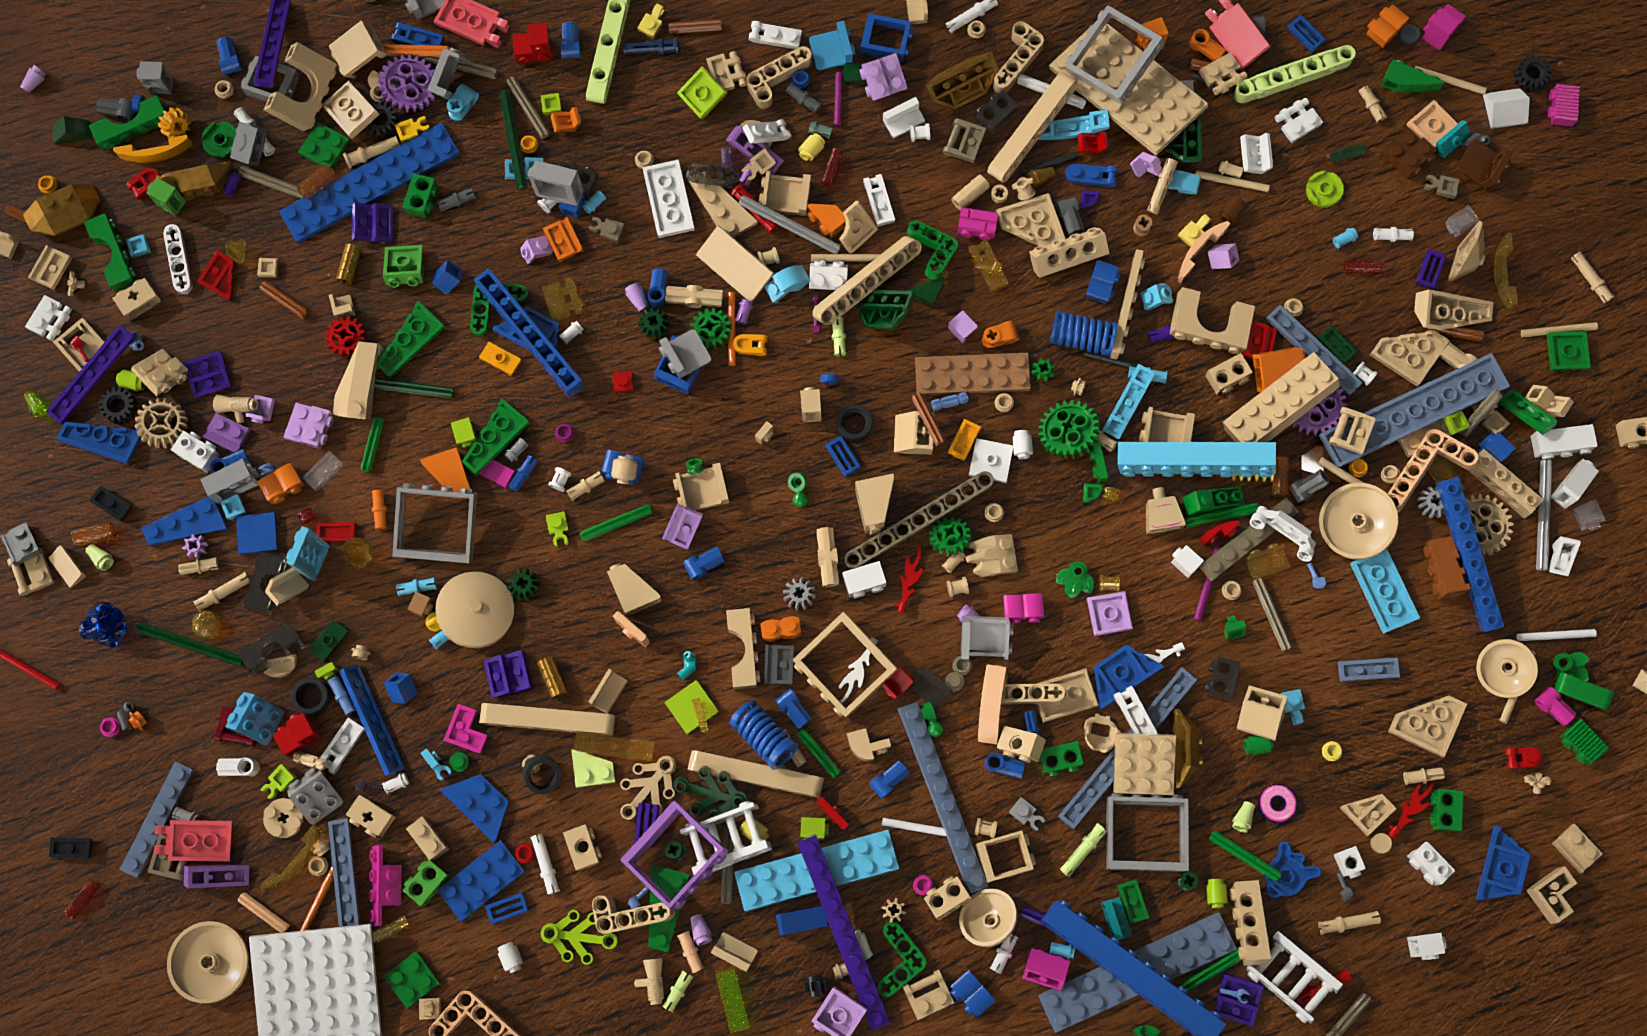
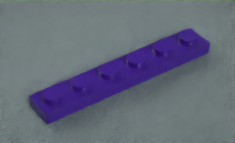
M271 0L254 77V86L270 88L274 86L291 0Z
M119 324L46 413L63 425L136 337Z

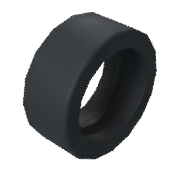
M858 404L848 405L839 412L837 430L845 440L860 442L871 433L873 426L872 416L864 406ZM859 413L865 418L866 426L862 432L852 434L845 430L843 422L848 414Z
M312 677L304 678L297 682L291 692V702L294 708L300 713H305L309 716L319 715L324 712L331 700L330 690L327 685L319 679ZM307 686H317L322 692L321 702L314 708L304 707L300 702L301 691Z
M537 755L526 762L522 776L526 786L532 792L547 794L558 787L561 781V770L553 758L547 755ZM540 763L548 764L553 769L551 782L544 786L534 784L530 777L533 767Z

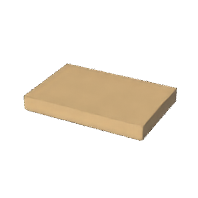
M349 81L322 104L323 108L351 139L379 116V113Z
M1087 668L1037 683L1060 684L1067 694L1065 701L1059 704H1036L1042 723L1099 706ZM1037 689L1033 692L1035 699L1042 696V690ZM1046 689V699H1049L1048 694L1054 695L1055 698L1062 694L1058 689H1056L1055 693H1049L1048 689Z

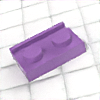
M215 413L203 438L236 453L243 446L251 430Z
M677 503L662 539H666L688 550L703 514Z

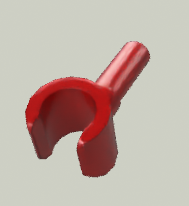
M76 336L71 341V345L80 353L84 361L88 362L89 358L81 348L85 343Z

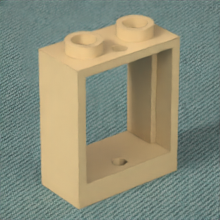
M1022 830L975 845L987 883L1034 869L1033 865H1036L1033 853L1029 854L1027 848L1030 845L1027 834L1023 835ZM1017 838L1026 866L994 875L986 847Z

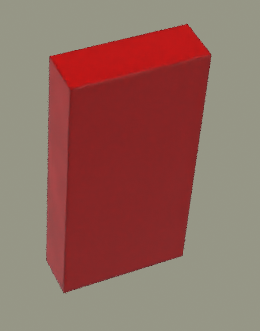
M356 522L317 523L316 535L326 543L356 542Z

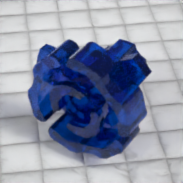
M101 602L93 605V608L87 611L86 620L80 622V636L84 640L92 638L94 641L99 640L101 645H107L110 649L114 648L119 638L123 637L126 633V624L117 625V623L125 620V616L119 608L114 607L110 602Z

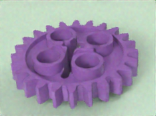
M401 54L400 60L394 57V62L388 60V66L383 65L382 70L384 72H379V77H381L378 79V84H380L379 91H383L381 93L382 98L387 97L386 103L392 102V108L399 106V111L405 108L406 113L409 112V108H412L413 112L416 113L417 107L422 111L423 104L429 107V101L434 102L433 95L436 94L428 91V87L435 69L430 70L431 64L425 65V59L418 61V56L412 59L411 54L405 59L403 54ZM406 69L410 72L408 74H404L401 71ZM422 79L425 83L420 84L417 80ZM396 83L399 84L400 87L394 88L391 85ZM413 93V94H415L416 96L413 97V98H410V97L407 96V94Z
M1343 389L1335 390L1318 403L1319 407L1312 408L1296 420L1292 427L1300 426L1299 432L1305 429L1306 435L1313 431L1314 436H1316L1318 431L1323 433L1325 430L1331 429L1332 426H1337V422H1339L1341 417V408H1347V404L1342 403L1346 400V396H1340L1343 393ZM1332 403L1334 408L1327 409L1324 404ZM1317 415L1320 421L1314 422L1310 417Z

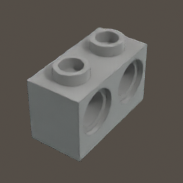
M140 61V67L137 68V78L149 94H171L173 76L162 62Z

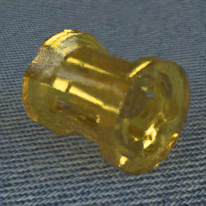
M1099 575V592H1103V590L1119 592V575L1115 577Z

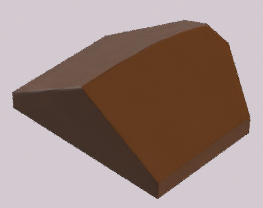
M1316 446L1301 456V479H1305L1319 469H1322L1328 476L1330 483H1340L1339 476L1318 464L1322 457L1333 463L1324 446Z

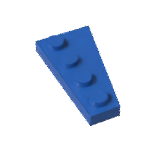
M65 422L57 436V440L128 465L142 436H138L137 429L129 430L123 427L109 428L103 425L99 427L90 426V424Z
M206 497L141 528L149 546L174 542L183 538L188 539L191 538L192 534L195 536L207 535L216 531L228 530L217 503L210 497Z

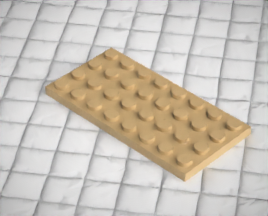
M1106 24L1076 67L1117 90L1143 51L1109 24ZM1087 31L1049 65V69L1056 75L1063 72L1077 80L1076 91L1099 110L1108 109L1110 119L1155 155L1161 152L1208 108V103L1154 60L1122 105L1069 74L1065 68L1066 60L1070 55L1074 54L1077 44L1085 38Z

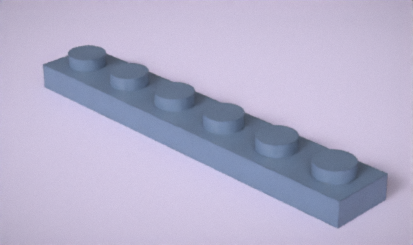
M1281 305L1267 316L1266 320L1274 328H1277L1294 347L1303 348L1305 357L1314 352L1339 378V389H1343V393L1347 397L1363 383Z
M176 761L174 762L119 870L140 878L158 839L159 834H155V826L167 825L195 770Z
M348 818L329 821L328 827L339 927L361 925L350 822Z

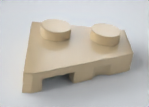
M1383 794L1340 807L1366 836H1369L1396 810Z

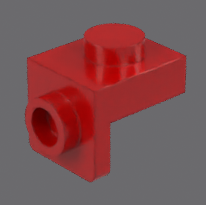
M1101 131L1098 134L1081 132L1077 135L1080 153L1098 155L1108 148L1106 131Z
M902 666L882 684V687L889 697L896 699L916 680Z

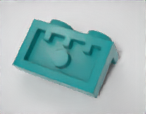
M1118 897L1101 902L1111 937L1121 940L1132 936L1121 899Z

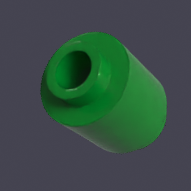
M1254 735L1244 739L1243 746L1246 755L1251 754V756L1270 753L1271 748H1274V742L1271 739Z

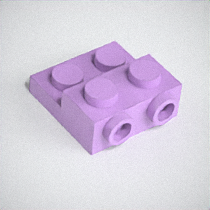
M896 53L861 65L862 69L859 70L862 80L866 79L868 87H865L866 94L873 101L907 89Z
M295 403L283 438L321 450L322 445H325L327 441L328 428L333 424V414L326 409Z
M833 987L811 1022L814 1023L813 1026L821 1032L826 1031L831 1036H851L866 1013L867 1008L836 987Z

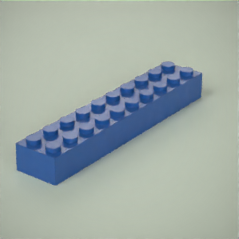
M1063 900L1053 902L1040 923L1194 1036H1218L1226 1025L1222 1022V1016L1215 1011H1207L1205 1009L1206 1005L1197 998L1191 999L1188 997L1189 992L1180 986H1173L1171 984L1172 980L1166 975H1158L1154 972L1156 968L1146 961H1139L1137 959L1139 956L1130 949L1124 950L1120 947L1122 943L1114 937L1108 938L1105 936V931L1096 924L1092 926L1087 923L1089 919L1083 914L1072 912L1070 910L1072 907Z

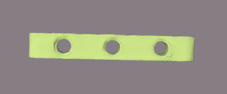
M630 0L608 1L586 91V101L606 103ZM616 9L621 10V11L618 12V13H614V12H613V11L616 10ZM608 42H612V43H613V44L610 45V46H606V45H605V44L608 43ZM598 76H605L603 79H597Z
M1344 45L1255 75L1238 83L1234 92V99L1238 103H1246L1347 68L1355 57V49L1352 46ZM1311 66L1315 70H1310L1308 67ZM1274 78L1280 79L1281 82H1276ZM1240 90H1245L1247 94L1241 93Z

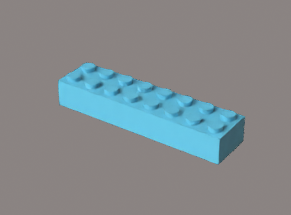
M1118 442V468L1120 474L1127 477L1135 476V474H1143L1145 477H1152L1154 474H1162L1164 477H1172L1174 474H1181L1183 477H1192L1193 474H1201L1202 477H1212L1213 474H1220L1221 477H1231L1232 474H1240L1241 477H1251L1252 474L1260 475V477H1271L1276 475V442Z
M888 830L822 848L837 887L899 870ZM802 853L734 872L745 912L817 893Z

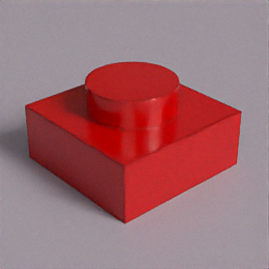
M632 371L613 373L615 393L634 391Z

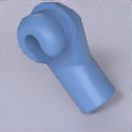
M135 331L131 334L136 338L129 347L135 351L142 350L144 348L143 338L139 335V332Z

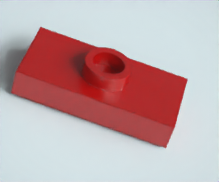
M822 796L817 800V805L842 831L849 827V824L840 816L842 812L836 805L831 807Z

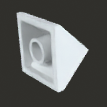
M1520 88L1485 93L1483 95L1491 129L1528 123L1530 98Z

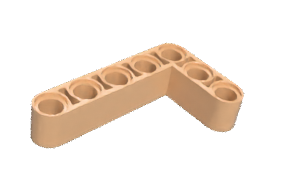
M1430 430L1388 492L1389 497L1399 503L1396 507L1397 512L1399 513L1438 454L1464 469L1472 470L1478 464L1477 452L1440 430ZM1433 436L1440 438V441L1436 444L1431 443L1429 440ZM1449 446H1455L1457 448V451L1455 453H1449L1447 452V448ZM1426 452L1430 454V457L1423 460L1419 458V455ZM1470 455L1473 456L1475 460L1471 463H1467L1464 461V458ZM1412 468H1416L1420 472L1418 475L1412 476L1409 474V471ZM1406 484L1409 486V489L1401 492L1398 490V487Z
M472 991L460 992L429 1028L430 1036H437L435 1029L438 1026L444 1028L443 1036H450L468 1015L490 1036H509L511 1034L522 1036ZM466 994L470 995L472 999L468 1006L464 1005L462 1001ZM480 1008L486 1010V1017L484 1019H480L477 1016V1011ZM452 1010L458 1013V1018L454 1022L449 1019V1013ZM495 1021L501 1024V1030L498 1033L492 1030V1024Z

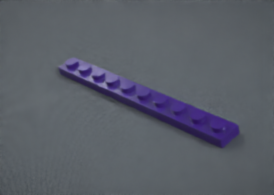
M815 834L797 841L860 1004L867 1008L865 1016L871 1031L890 1024L817 835Z

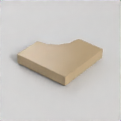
M855 201L843 212L846 226L844 233L839 238L848 253L851 254L878 230L859 201Z

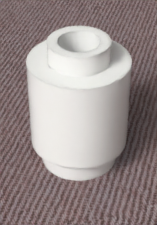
M1028 430L1014 432V456H1018V459L1030 458L1029 455L1033 454L1032 435H1030Z
M513 942L498 948V956L505 972L510 971L511 974L522 969L520 965L524 962L517 946H514Z

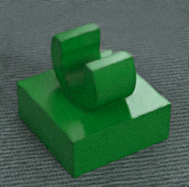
M1234 615L1227 617L1228 622H1226L1227 625H1225L1224 631L1226 640L1229 641L1245 636L1246 624L1244 620L1237 622Z

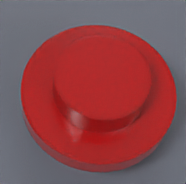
M530 844L519 845L515 851L516 859L524 864L530 863L535 858V849Z

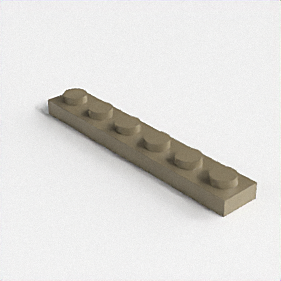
M1287 497L1271 509V511L1281 510L1291 518L1299 512ZM1265 524L1263 529H1255L1250 525L1203 562L1199 568L1210 581H1213L1275 532L1276 529L1268 524Z

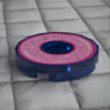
M1272 784L1260 792L1257 807L1265 820L1273 823H1283L1289 821L1295 815L1298 801L1295 793L1289 787L1283 784ZM1274 798H1279L1282 801L1281 809L1273 807L1272 801Z

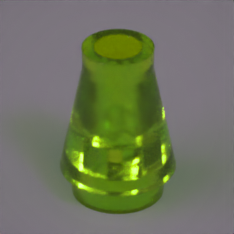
M33 390L27 391L24 394L32 416L42 418L48 414L46 413L49 407L48 404Z

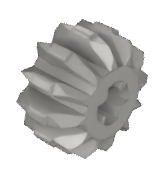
M1429 486L1426 491L1420 492L1421 497H1418L1417 501L1421 504L1417 507L1418 509H1424L1422 515L1428 513L1429 519H1432L1434 515L1437 519L1442 514L1445 515L1437 486L1434 490Z
M794 578L792 579L793 585L790 583L786 584L789 590H783V594L788 595L784 597V602L790 601L788 604L789 608L795 604L796 611L799 610V605H802V609L806 610L805 603L812 606L813 602L810 599H815L816 597L815 594H812L815 588L809 587L810 581L803 584V578H800L799 583H797ZM796 591L804 592L802 598L795 597Z

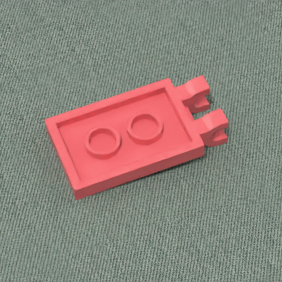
M445 0L434 20L435 25L484 46L485 42H488L496 48H499L501 44L500 36L493 34L496 27L504 33H507L509 29L508 21L499 18L500 14L498 11L473 0Z
M1219 0L1226 10L1219 16L1211 8L1205 12L1206 16L1213 22V25L1209 28L1226 51L1232 53L1241 66L1240 69L1243 70L1270 48L1271 45L1239 3L1234 6L1231 0Z
M170 820V826L156 825L155 834H167L166 846L155 845L154 854H168V860L230 861L232 821Z

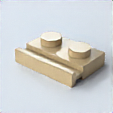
M46 245L28 278L55 290L72 257Z
M1572 824L1552 842L1579 873H1583L1586 868L1602 855V852L1575 824Z

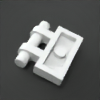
M1307 98L1301 101L1297 100L1293 103V106L1288 109L1284 108L1279 112L1280 114L1275 116L1276 122L1279 123L1283 120L1286 123L1282 126L1281 130L1291 143L1318 128L1323 123L1313 108L1308 111L1305 110L1304 107L1309 104ZM1297 112L1299 116L1292 119L1290 115Z
M44 295L25 327L42 337L49 331L46 338L54 341L55 337L60 335V329L65 321L69 320V314L72 309L65 306L63 311H60L63 305ZM58 317L57 321L52 326L51 324L53 323L54 319Z

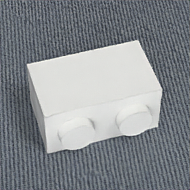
M880 561L842 572L849 598L853 596L854 599L863 597L869 591L877 593L884 590L883 587H886V580Z

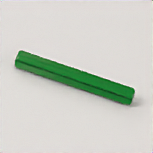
M1258 503L1186 517L1184 519L1186 528L1253 515L1256 513L1259 505Z
M647 504L580 532L583 542H586L652 515V509Z
M1212 832L1209 838L1210 841L1274 882L1279 880L1282 874L1280 871L1219 832Z
M1239 948L1179 986L1191 992L1241 961L1239 958Z

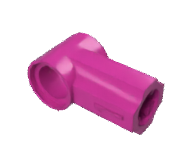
M1547 686L1534 700L1541 710L1549 712L1563 726L1571 722L1576 715L1561 700V695L1550 686Z

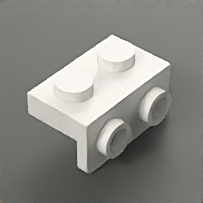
M1269 133L1261 136L1244 134L1240 137L1244 172L1263 174L1273 168Z
M815 260L814 263L810 264L809 279L811 281L809 282V288L837 290L847 282L848 265H844V262L841 261L827 264L826 261Z
M1424 842L1417 850H1413L1407 855L1411 866L1416 870L1419 869L1424 874V879L1431 885H1441L1455 872L1450 864L1428 842Z

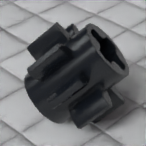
M822 975L807 977V983H803L804 992H809L810 997L823 996L824 990L828 989L827 980H822Z

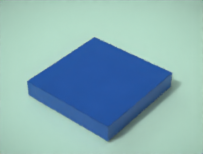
M275 512L236 516L238 554L278 551Z

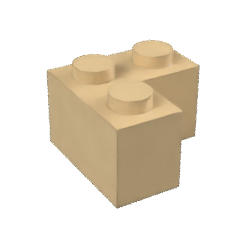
M1565 866L1556 868L1526 890L1550 924L1559 923L1574 912L1562 896L1564 892L1577 884Z

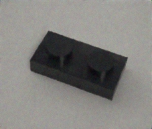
M101 485L89 500L120 522H123L133 506Z
M51 837L49 858L91 859L93 839Z

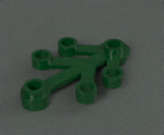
M702 766L698 771V775L701 779H705L710 788L692 784L685 776L677 777L673 783V787L678 793L689 791L708 796L700 802L691 804L689 811L694 816L699 815L702 809L718 800L727 802L718 808H711L708 814L709 818L714 817L711 814L713 811L720 815L732 808H739L741 803L748 801L747 794L735 788L727 771H721L717 776L718 782L724 784L729 793L722 792L711 775V770L708 766ZM701 770H706L708 774L703 775ZM720 775H725L727 779L722 780ZM678 783H682L684 788H679ZM740 798L742 802L736 803L735 799ZM692 807H698L699 811L695 812Z

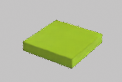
M701 67L677 94L703 120L725 97L727 92L704 67Z
M697 680L664 702L687 735L719 713Z

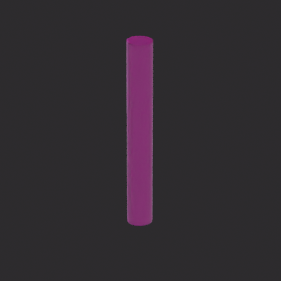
M841 72L835 73L834 126H841L843 73Z

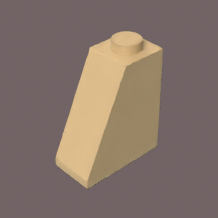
M619 563L613 565L607 571L626 616L662 601L660 595L626 564L621 565Z

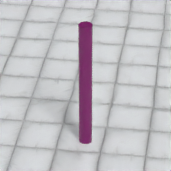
M1215 546L1213 555L1217 551H1219L1221 547ZM1207 576L1194 616V620L1197 621L1202 620L1213 583Z

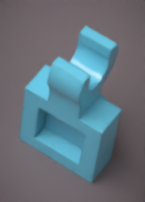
M1301 690L1281 693V695L1288 696L1285 713L1290 712L1293 725L1301 724L1303 717L1300 710L1305 709Z
M426 748L421 752V755L435 771L438 779L444 780L441 776L444 770H447L450 775L452 774V770L449 767L442 766L439 763L441 758L434 750L431 752Z

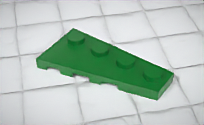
M651 864V879L673 900L688 883L690 875ZM650 890V905L663 903ZM680 909L675 910V915L671 920L649 925V948L669 952ZM667 910L658 911L656 915H664L667 913Z

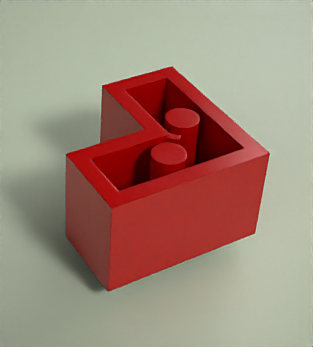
M547 23L529 24V33L512 35L516 62L529 63L536 60L543 62L553 59L551 37Z
M300 712L290 716V720L285 722L286 725L279 727L277 732L273 734L282 754L286 757L323 738L313 718Z

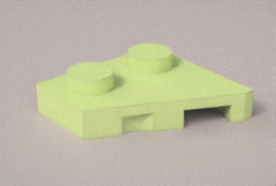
M575 749L571 750L576 788L616 782L613 762Z

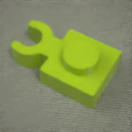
M565 512L546 515L549 534H555L553 538L555 547H558L557 542L559 539H564L565 545H568V538L563 533L569 531Z
M280 764L268 777L271 783L265 784L261 791L266 792L270 788L271 794L267 798L273 799L277 796L278 790L284 792L297 777L285 764Z

